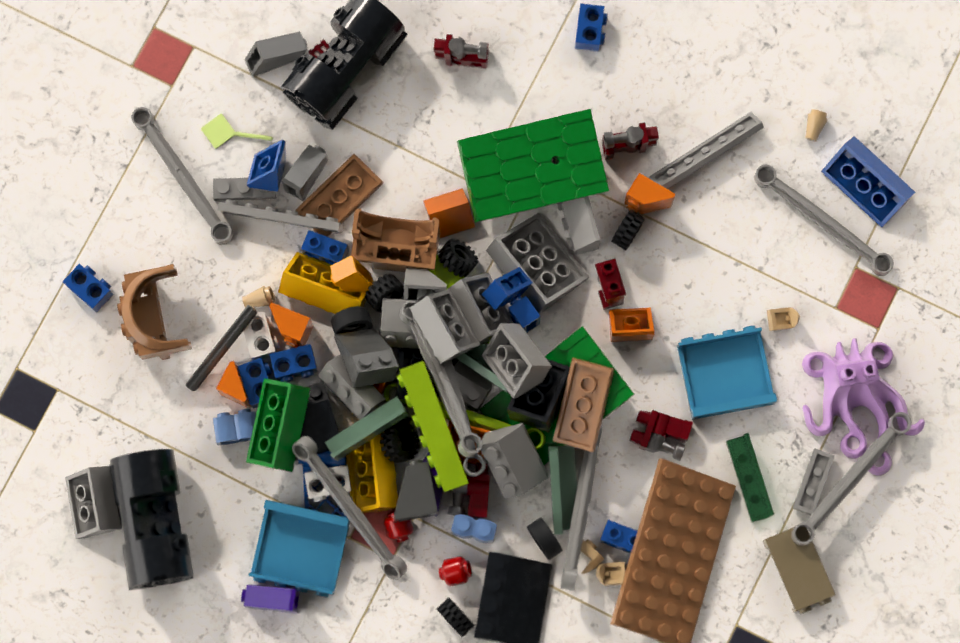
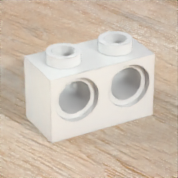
M265 312L256 314L243 331L252 360L269 358V354L277 352L276 349L280 348L277 337H272L270 330L274 328L271 316L267 317ZM256 322L263 323V328L260 331L253 330V325ZM261 342H268L269 347L265 351H260L258 349Z
M348 465L328 468L335 477L341 476L344 478L345 485L343 488L346 492H350L352 488ZM305 472L308 498H314V501L326 500V496L330 495L325 487L321 491H316L312 487L314 480H320L315 472Z

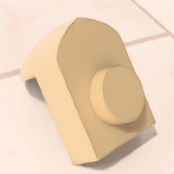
M791 307L767 310L769 331L794 328L800 320V314Z
M589 539L583 540L581 552L591 559L590 563L581 572L582 574L592 571L604 560L595 550L597 546Z
M601 563L596 570V577L604 586L622 585L627 563Z

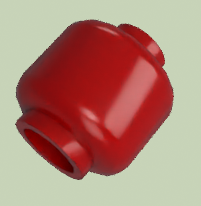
M395 511L387 513V517L384 519L387 537L389 539H396L397 543L408 540V536L414 531L412 520L394 523L393 516Z
M462 556L445 559L442 567L439 568L440 579L444 580L448 586L467 583L469 577H472L470 562Z

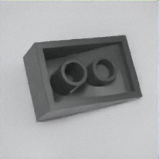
M374 328L334 335L354 388L394 381L398 363L390 346Z

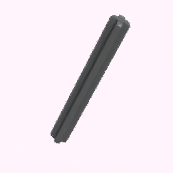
M246 306L186 382L187 388L191 391H196L255 317L257 311L254 307Z

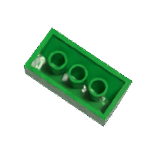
M264 378L246 462L293 472L296 456L292 446L300 439L311 388Z

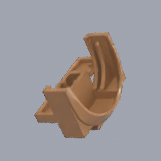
M362 209L355 210L351 253L359 262L372 263L373 269L406 272V268L435 271L440 242V226L437 218L433 217V220H407L374 215Z
M174 264L124 274L125 281L122 282L124 296L119 297L120 303L117 304L118 313L124 320V323L121 324L123 336H126V339L130 340L133 344L135 355L139 354L142 360L158 356L165 360L170 359V354L192 350L191 342H188V339L167 341L156 281L178 276L177 268Z

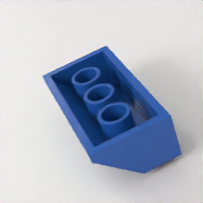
M855 136L847 141L821 170L828 179L880 227H883L915 194V191Z

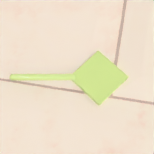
M222 113L200 128L215 149L233 136L273 140L271 136L235 132Z

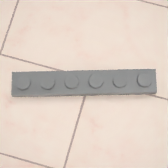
M752 112L746 114L649 176V179L669 189L763 129L762 121Z
M226 200L225 203L219 202L217 209L222 213L342 233L344 226L338 223L339 219L326 217V220L318 219V215L306 213V217L298 216V212L291 210L280 213L277 208L266 206V209L263 210L258 209V205L251 203L240 206L237 201Z

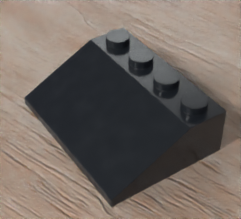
M489 551L474 638L497 643H539L552 564Z

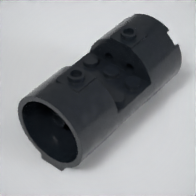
M349 0L345 6L338 8L333 15V19L330 21L331 27L338 36L330 41L329 48L325 53L320 54L318 58L308 54L300 56L295 62L292 73L280 87L284 90L283 94L295 106L312 117L316 116L315 121L325 128L333 130L358 99L354 95L355 92L350 84L366 63L371 60L374 64L384 66L408 35L405 32L404 25L397 16L378 0Z
M146 450L111 459L110 471L116 506L120 507L125 540L122 549L129 590L146 589L193 579L187 534L181 533L176 495L180 494L174 450Z

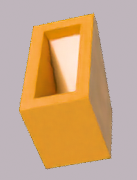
M352 255L330 266L332 283L336 287H340L344 292H366L369 290V286L373 285L372 274Z

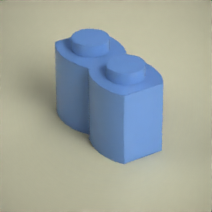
M242 409L235 415H230L229 412L217 414V417L213 418L217 445L250 441L256 417L255 411L251 412V409Z
M460 514L454 516L451 531L459 538H474L482 543L494 542L497 525L487 519L475 520L468 515Z

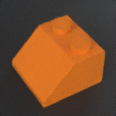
M639 173L626 194L624 204L627 205L626 208L629 211L632 210L636 213L646 214L671 208L675 193Z
M271 302L269 307L284 341L287 342L286 345L291 348L306 345L314 326L311 319Z

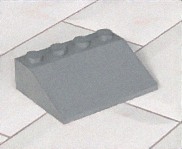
M539 213L495 238L486 249L487 253L504 274L520 267L533 283L521 296H527L539 314L589 278L588 274Z

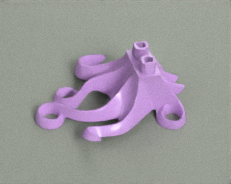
M853 338L849 355L845 354L842 343L838 342L835 357H831L824 352H811L803 359L802 366L805 373L812 377H823L824 379L823 423L817 426L813 421L811 410L807 405H804L803 412L806 426L814 435L824 436L832 430L833 417L839 416L846 423L850 431L842 438L840 443L843 454L848 458L861 457L867 448L865 435L852 417V411L855 407L865 406L874 414L879 427L878 438L888 428L889 417L885 403L890 401L896 413L904 412L908 415L903 397L878 374V369L888 367L893 358V352L887 344L873 342L868 344L859 353L857 339ZM880 348L884 351L885 356L882 360H877L874 357V349ZM814 358L820 359L823 363V367L818 371L813 370L810 365L811 360ZM897 417L900 430H906V420L902 417ZM920 419L916 424L911 425V428L905 434L911 436L919 434L924 428L925 421ZM851 437H856L860 442V446L855 450L850 449L847 444L848 439ZM887 452L882 454L885 459L884 465L881 467L873 465L869 470L871 474L883 475L890 470L892 459Z

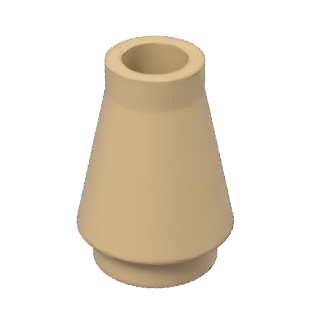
M811 109L807 117L806 139L817 141L828 120L826 118L827 113Z
M262 286L252 293L243 296L242 300L245 308L248 305L260 307L269 306L271 302H275V297L270 286Z

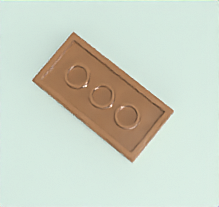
M353 154L295 211L298 212L299 216L306 217V213L318 215V219L326 220V217L339 219L338 223L342 224L383 184V181ZM313 229L316 233L327 237L333 233L331 231Z
M572 358L553 437L554 442L595 452L614 368Z

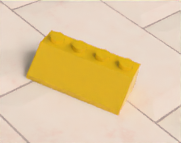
M296 252L283 271L278 290L279 293L287 297L295 298L308 305L316 306L334 314L350 307H364L367 301L365 298L366 292H344L340 287H336L332 283L330 277L332 275L331 264Z
M381 434L346 455L352 488L350 497L362 513L386 511L396 508L398 493L394 461L388 460L389 457H385L386 451L381 449V447H384V444H380V440L384 439L381 437Z

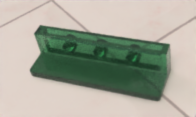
M749 433L727 440L726 445L750 522L753 523L772 517L774 512Z

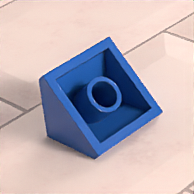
M282 139L254 155L246 186L255 189L279 191L286 164V141Z

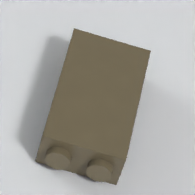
M806 527L796 529L795 535L798 540L806 542L810 539ZM793 528L764 539L763 544L770 551L794 607L792 608L793 613L799 611L800 614L812 610L811 605L819 602V605L822 606L832 602L831 597L836 594L813 541L805 546L797 545L792 540L791 533Z

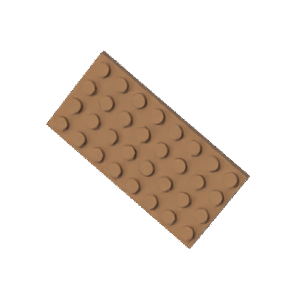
M665 459L658 460L611 619V625L664 643H691L735 492V485Z

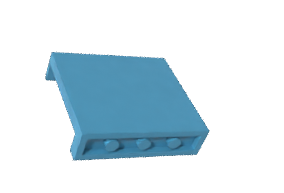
M747 326L743 328V331L735 332L734 329L722 332L723 335L714 336V333L702 335L701 339L696 340L693 337L681 339V342L678 343L677 350L692 420L775 405L777 398L776 393H773L761 337V327Z
M265 500V512L252 569L248 576L254 577L253 581L259 583H266V580L273 581L274 586L277 587L295 586V589L299 592L307 593L308 589L316 591L315 595L322 597L334 594L350 520L339 515Z

